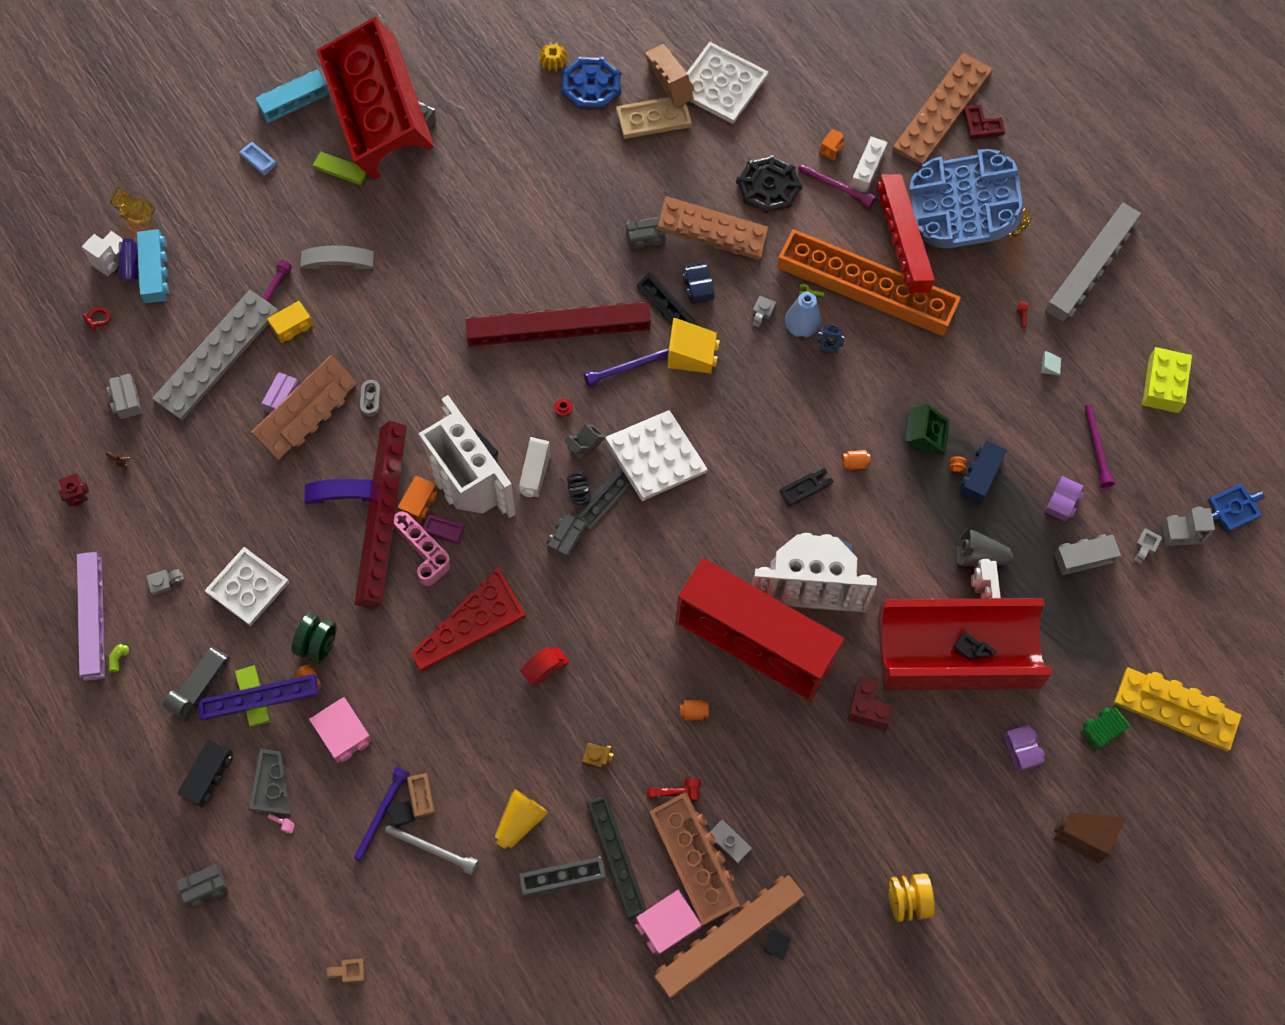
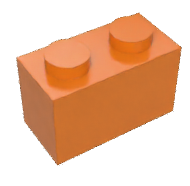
M415 475L398 506L399 512H406L416 522L421 523L422 519H425L429 514L431 503L437 500L439 492L436 484Z

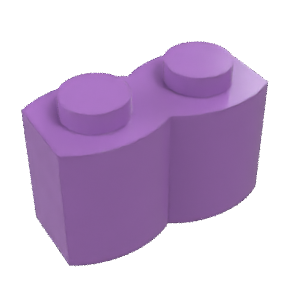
M1062 476L1047 505L1045 513L1065 522L1069 517L1073 518L1077 509L1074 505L1076 502H1080L1084 494L1081 491L1083 485Z
M1030 725L1007 731L1004 734L1006 745L1018 773L1041 766L1044 763L1045 753L1041 747L1039 748L1036 742V731L1031 729Z

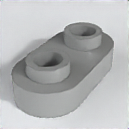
M367 380L361 386L360 408L362 413L369 417L376 415L380 409L381 389L379 383L375 380Z

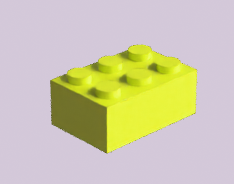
M1157 347L1154 348L1148 361L1143 406L1175 413L1181 411L1186 404L1192 355Z

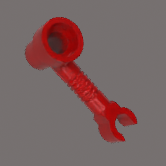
M691 778L684 779V788H647V798L679 796L685 792L688 794L690 801L699 800L701 782L700 779Z

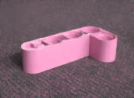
M403 511L396 513L394 516L396 531L425 560L417 569L419 581L424 586H431L450 570L451 562L449 555L408 513ZM414 534H420L418 538H411ZM426 547H433L431 551H424ZM439 560H446L442 565L437 564ZM425 572L432 573L429 577L422 576Z

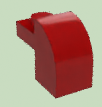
M547 647L529 659L520 671L531 686L545 681L553 671L566 667L569 661L559 647L553 649Z

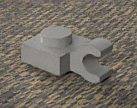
M759 296L752 311V314H755L752 326L760 328L764 318L770 319L776 306L775 301Z
M1145 528L1135 545L1140 550L1134 561L1141 565L1147 553L1153 555L1162 537Z
M179 569L173 570L169 574L166 570L147 575L150 592L153 596L172 590L171 584L184 580L182 572L180 573Z

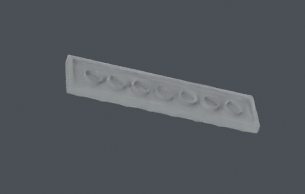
M249 290L152 398L154 402L183 421L269 324L267 318L278 313V309Z

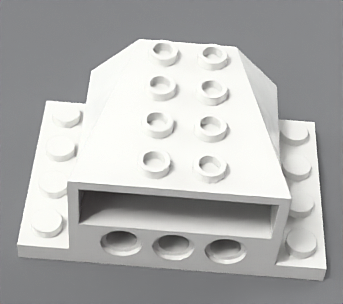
M447 395L441 399L443 405L441 410L444 413L443 419L418 433L433 470L432 474L439 490L443 489L445 499L450 505L453 503L456 509L483 514L497 505L502 514L506 513L511 518L516 514L511 482Z
M811 533L797 534L776 552L775 558L771 561L770 568L760 567L755 569L752 586L789 607L866 613L877 586V578H871L870 575L857 577V557L838 537L828 534L814 536Z

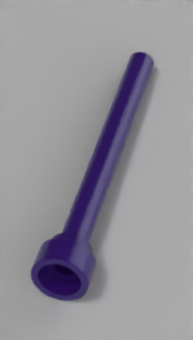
M665 349L598 373L592 371L584 373L585 382L588 387L595 386L603 378L667 357L669 351Z
M395 767L392 773L393 782L354 856L355 860H362L400 784H403L404 781L407 782V777L410 776L409 772Z

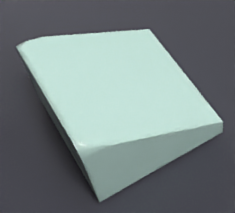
M1045 351L1042 356L1041 373L1060 376L1061 358Z

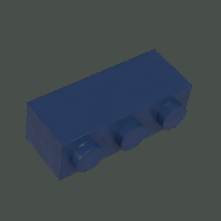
M987 440L984 446H979L975 454L978 459L976 462L972 460L968 469L971 473L969 477H964L960 485L963 487L961 494L982 503L1007 450Z

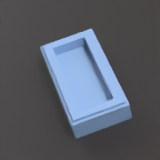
M253 142L249 143L239 152L243 159L264 176L277 165L274 159Z

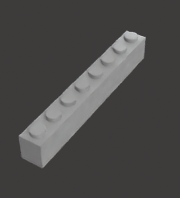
M1122 202L1050 300L1045 310L1046 312L1063 322L1067 317L1071 318L1077 310L1075 306L1077 304L1081 305L1086 297L1084 295L1085 292L1092 290L1095 285L1093 281L1100 279L1104 273V270H1102L1104 266L1108 267L1113 260L1112 255L1119 253L1122 248L1120 244L1122 242L1126 243L1132 234L1130 233L1131 229L1135 230L1139 225L1140 221L1138 218L1141 214L1140 212Z

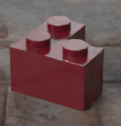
M859 676L847 720L886 731L894 706L875 701L879 682Z

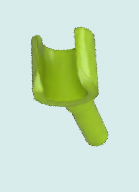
M806 284L800 285V290L802 291H799V295L804 292H810L815 296L824 297V292L809 290V286Z

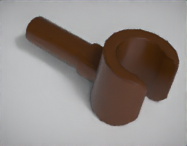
M110 452L106 453V456L116 461L118 468L129 467L126 464V461H130L129 456H116Z

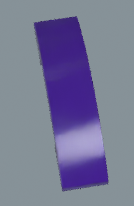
M330 479L306 484L305 504L324 503V500L362 499V501H370L372 480Z

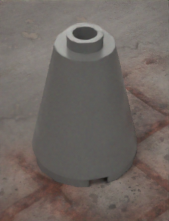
M966 528L959 538V540H962V544L957 546L956 562L960 566L978 567V561L981 559L996 561L997 566H1006L1008 563H1011L1013 553L1009 547L973 529Z

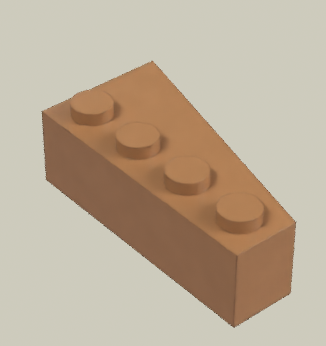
M662 44L645 52L649 67L675 108L694 99L693 91L695 90L692 82L689 80V75L675 59L670 49H667Z

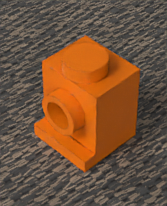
M832 129L821 142L819 153L835 161L837 152L840 153L844 146V134Z

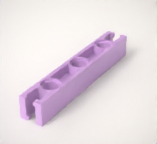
M97 552L77 554L79 675L83 677L84 681L105 679L102 558L98 557Z

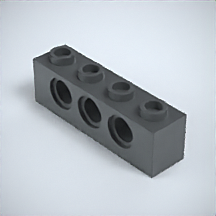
M602 857L519 874L524 899L606 882Z

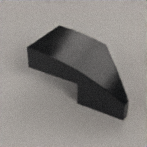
M966 632L960 635L952 649L968 660L994 656L997 653L987 643H979Z

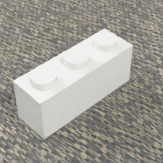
M870 137L853 175L850 188L863 194L868 193L885 154L886 141Z

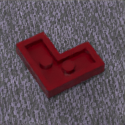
M982 105L964 106L963 112L970 139L1004 136L1005 128L1002 117L985 119Z

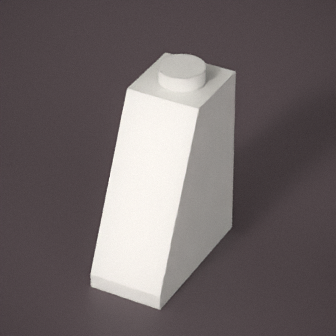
M530 437L519 484L520 493L526 497H539L550 460L549 441Z

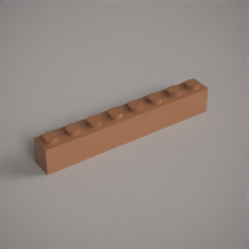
M790 875L785 878L780 876L773 882L774 886L771 889L767 890L764 888L756 895L757 899L755 901L744 903L740 907L741 911L736 915L731 913L723 920L724 924L719 928L717 926L712 927L706 932L708 935L702 941L698 938L689 945L690 950L686 953L683 951L679 952L672 958L674 962L668 966L663 964L655 971L657 974L654 976V980L669 1000L803 899V892Z

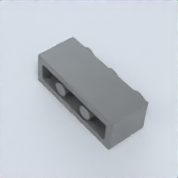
M1103 534L1095 537V539H1082L1071 545L1070 543H1064L1059 546L1054 556L1061 575H1066L1116 563L1121 554L1114 535L1106 536Z

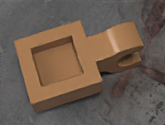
M364 959L342 960V967L327 968L328 979L342 977L343 983L364 982Z

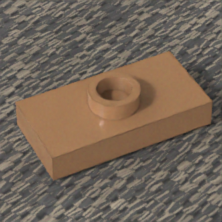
M424 773L407 777L414 817L419 818L435 814L428 774Z

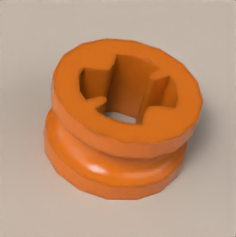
M952 457L950 459L949 469L951 471H966L967 459L963 457Z

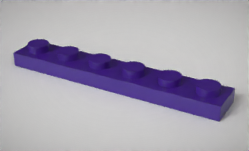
M312 674L199 699L200 719L204 721L318 696L317 676Z

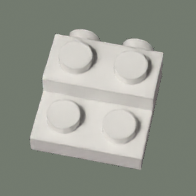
M989 559L979 560L978 567L974 568L975 573L971 575V586L975 588V593H981V599H1000L996 561H990Z

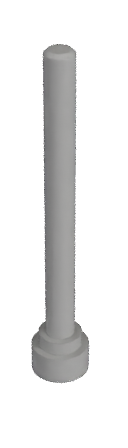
M387 825L385 828V833L461 866L464 873L471 876L478 866L479 860L473 857H466L464 859L393 826Z

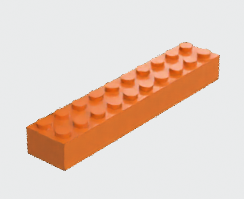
M792 229L778 257L777 269L943 337L961 299L960 296L935 286L932 287L929 293H909L908 287L904 284L903 273Z

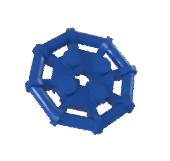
M580 56L569 67L561 71L562 89L560 92L562 96H566L579 109H604L616 96H620L622 92L620 89V76L622 73L602 56L600 58H582ZM580 67L581 70L577 74L572 73ZM604 67L610 74H605L602 68ZM569 80L574 81V86L569 87ZM609 81H613V87L608 86ZM588 82H594L595 85H588ZM589 98H593V100H596V101H586V100H589Z

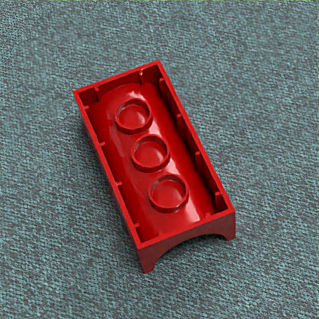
M376 16L317 49L353 161L374 180L381 177L377 166L385 155L395 149L405 146H420L427 150L434 148L396 37Z
M702 558L678 595L676 624L810 702L813 701L835 664L833 658L844 641V638L705 558Z
M884 599L878 613L883 690L1041 689L1052 675L1051 667H1046L1043 662L1040 648V618L1044 607V599ZM966 632L979 643H987L997 653L994 656L968 660L952 649L960 635Z

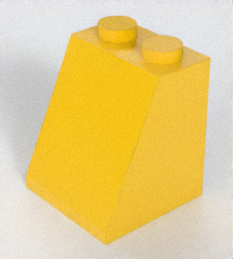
M673 318L668 368L711 374L712 367H716L717 356H714V351H718L719 340H716L717 333Z

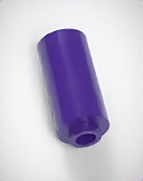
M123 238L122 242H119V279H138V243L134 242V239Z

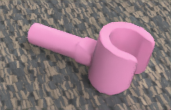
M271 813L268 815L269 819L282 824L281 831L286 833L293 832L294 823L289 819H282Z

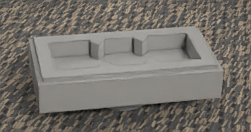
M723 820L710 831L716 839V844L737 864L752 850Z

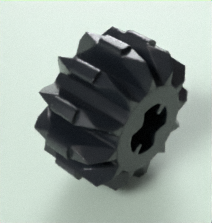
M585 472L569 474L567 482L572 503L583 504L590 501L591 493L587 474Z

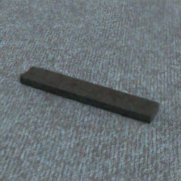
M604 795L587 801V805L626 917L629 920L639 916L647 909L607 796Z

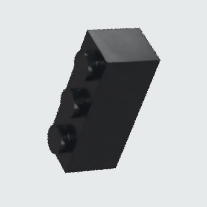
M208 739L178 790L177 794L179 797L201 808L208 804L212 799V791L215 786H218L222 781V774L225 768H228L233 761L231 750Z

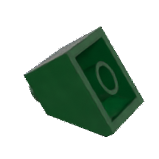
M929 404L910 408L905 442L916 450L945 454L950 420Z

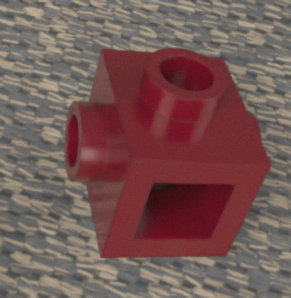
M77 473L58 479L61 490H59L60 498L62 501H66L70 507L79 506L83 502L88 501L86 494L89 493L88 486Z

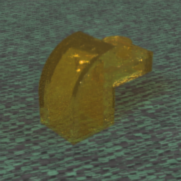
M116 188L109 202L119 211V216L136 223L149 222L156 208L144 197L133 198L122 188Z

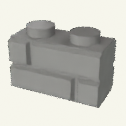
M131 374L109 379L110 386L107 387L109 397L113 398V403H110L113 414L117 413L120 419L141 414L142 410Z

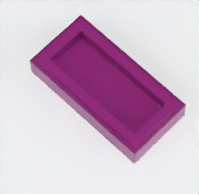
M432 514L427 515L423 525V529L430 536L456 544L459 543L465 528L463 524Z

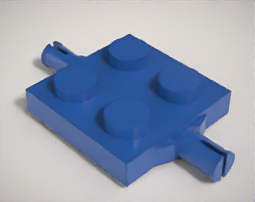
M1241 483L1210 497L1207 501L1214 511L1212 514L1213 521L1219 520L1228 533L1262 516L1256 502L1264 499L1265 495L1261 491L1251 495Z

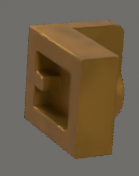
M588 743L582 764L606 770L607 764L611 765L614 753H611V746L607 745V748Z

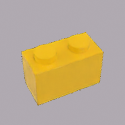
M300 301L267 318L270 328L281 344L285 341H290L297 334L305 332L313 326L310 315Z

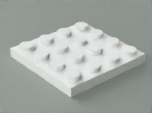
M709 42L687 72L695 90L693 91L694 99L690 102L734 124L768 77V71Z
M670 410L609 435L604 440L642 501L703 475L708 470Z

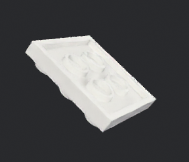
M243 547L206 588L205 592L251 627L289 584V580Z

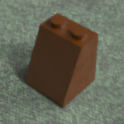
M1070 813L1056 824L1053 831L1056 835L1053 840L1100 863L1110 855L1126 818L1111 815Z

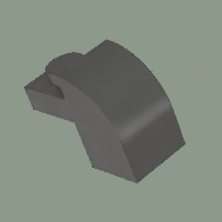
M585 424L576 436L568 435L564 442L568 445L569 451L574 453L579 459H584L601 444L606 436L593 424Z

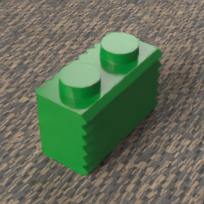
M1108 707L1098 714L1100 716L1094 721L1091 718L1083 724L1084 728L1080 733L1095 752L1130 727V724L1116 707L1111 710Z

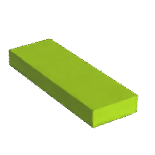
M321 151L313 163V168L358 185H362L368 175L357 164Z
M255 665L235 671L240 690L261 686ZM267 707L246 711L250 728L270 722Z

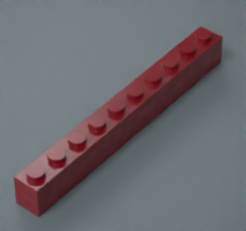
M642 301L629 304L618 303L608 306L599 305L597 307L583 306L575 309L544 310L542 312L528 311L520 314L509 313L499 316L489 315L488 317L473 316L465 319L468 347L644 331L651 328L649 303Z
M391 420L380 427L354 605L368 609H374L383 602L407 430L406 425Z

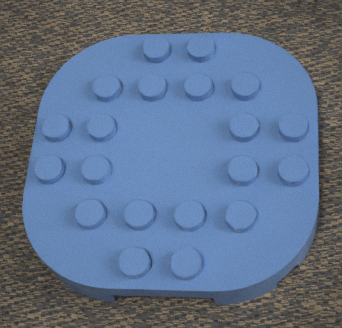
M981 149L978 150V155L943 161L942 156L924 163L922 169L918 173H914L910 182L912 208L922 240L931 246L955 248L995 241L1014 231L1023 216V202L1017 166L1009 156L1005 157L997 150Z

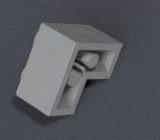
M1203 507L1192 508L1186 517H1179L1178 515L1168 516L1161 524L1165 546L1203 544L1215 530L1211 508L1203 509Z

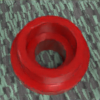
M559 399L554 404L555 413L561 417L568 416L573 410V405L568 399ZM566 405L567 407L562 409L560 406Z

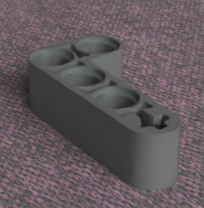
M214 647L209 648L178 693L171 691L167 694L163 701V707L166 711L187 722L199 707L198 700L207 696L229 664L230 657Z

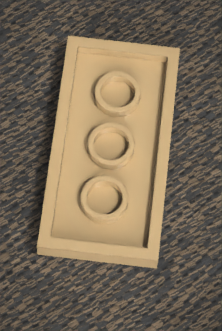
M669 97L616 107L624 139L689 128L692 125L687 104L684 103L675 108Z

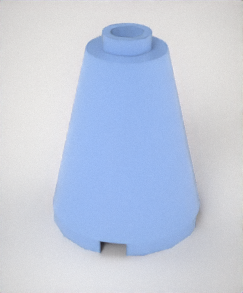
M810 292L800 294L785 316V326L788 331L794 336H805L806 338L815 335L821 325L815 295Z

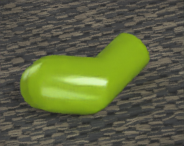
M119 644L113 649L109 655V672H119L120 657L122 655L126 656L129 653L127 645Z

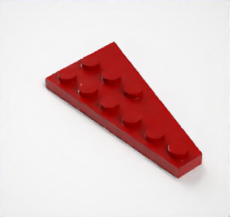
M499 566L444 622L437 626V629L430 636H427L411 652L420 672L526 617Z

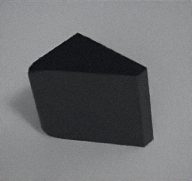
M409 801L388 806L396 828L415 821Z
M772 930L764 952L783 960L791 940Z

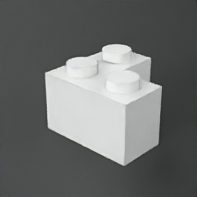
M112 231L103 240L93 234L82 246V249L90 264L106 276H109L119 266V242H122L123 238Z

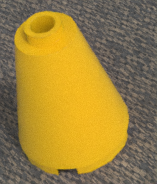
M515 789L511 794L495 834V838L498 839L496 843L504 849L514 847L547 815V810Z

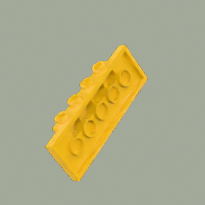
M1127 667L1114 700V705L1223 751H1230L1241 714L1224 708L1225 704L1220 703L1221 700L1218 697L1209 696L1208 698L1201 695L1202 692L1199 689L1190 688L1189 690L1182 687L1183 684L1177 680H1171L1170 682L1163 679L1164 676L1158 672L1145 675Z

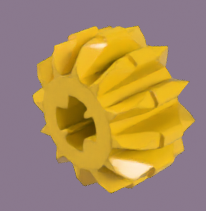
M550 42L549 46L543 45V49H540L539 62L542 64L543 69L548 68L549 72L554 69L557 72L558 68L563 69L564 65L567 64L568 53L564 50L563 45L559 46L557 42L555 45H552Z

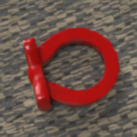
M94 307L88 314H83V319L92 331H95L96 327L109 323L111 314L104 307ZM96 312H103L107 316L101 322L91 321L93 314Z

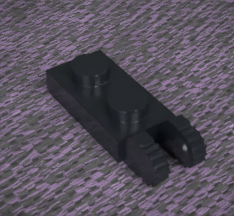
M824 468L815 473L812 472L781 488L779 492L788 507L829 487L834 482L832 478H828L820 483L818 482V479L828 473L827 470Z

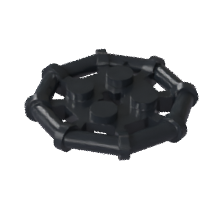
M774 155L754 161L749 160L740 177L736 179V183L739 185L743 196V202L751 204L765 211V213L781 208H790L798 192L802 190V184L795 171L796 167L793 164L790 165L775 158ZM768 164H769V166H767L765 169H762V167L759 168V166H764V165H768ZM751 171L755 172L752 178L748 177ZM786 175H790L792 181L786 180ZM772 181V185L769 186L765 182ZM746 185H751L752 191L748 192ZM787 188L792 189L788 197L784 194ZM758 196L764 199L765 203L755 199L754 197ZM778 198L781 199L780 202H776V203L770 204V201H771V202H774V201H776Z

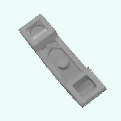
M351 246L314 247L302 251L300 267L301 269H319V265H354L355 269H373L374 251Z

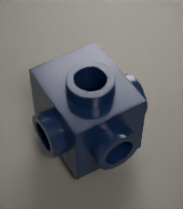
M828 325V327L824 326L823 332L819 331L817 342L820 343V350L826 353H838L839 347H843L845 336H841L842 330L839 327Z

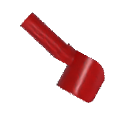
M1020 301L1016 311L1022 313V327L1025 328L1029 304Z

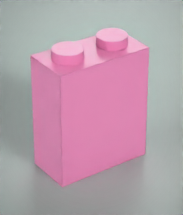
M345 697L309 719L337 763L347 761L351 758L352 753L367 748L369 742L372 741Z
M679 890L637 916V924H635L641 936L645 935L648 939L646 944L652 954L656 952L658 957L700 930L702 926Z

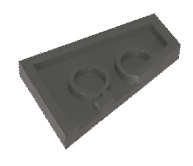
M260 748L249 810L290 816L281 751Z

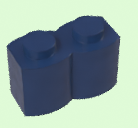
M707 263L685 266V272L682 273L684 284L687 283L688 288H686L688 299L691 298L693 304L714 300V288Z

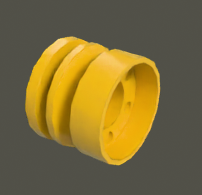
M926 873L912 875L910 885L905 876H901L899 881L896 877L889 879V903L896 922H903L904 916L907 921H911L913 911L919 920L934 917V895L930 879Z

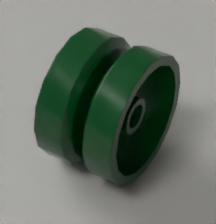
M311 613L305 615L295 632L292 642V653L300 657L308 655L310 661L317 664L322 663L329 654L337 632L336 623L329 620L321 622L319 616Z

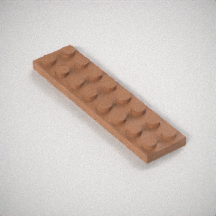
M962 53L894 144L892 150L922 167L961 115L964 106L969 104L989 77L993 68Z

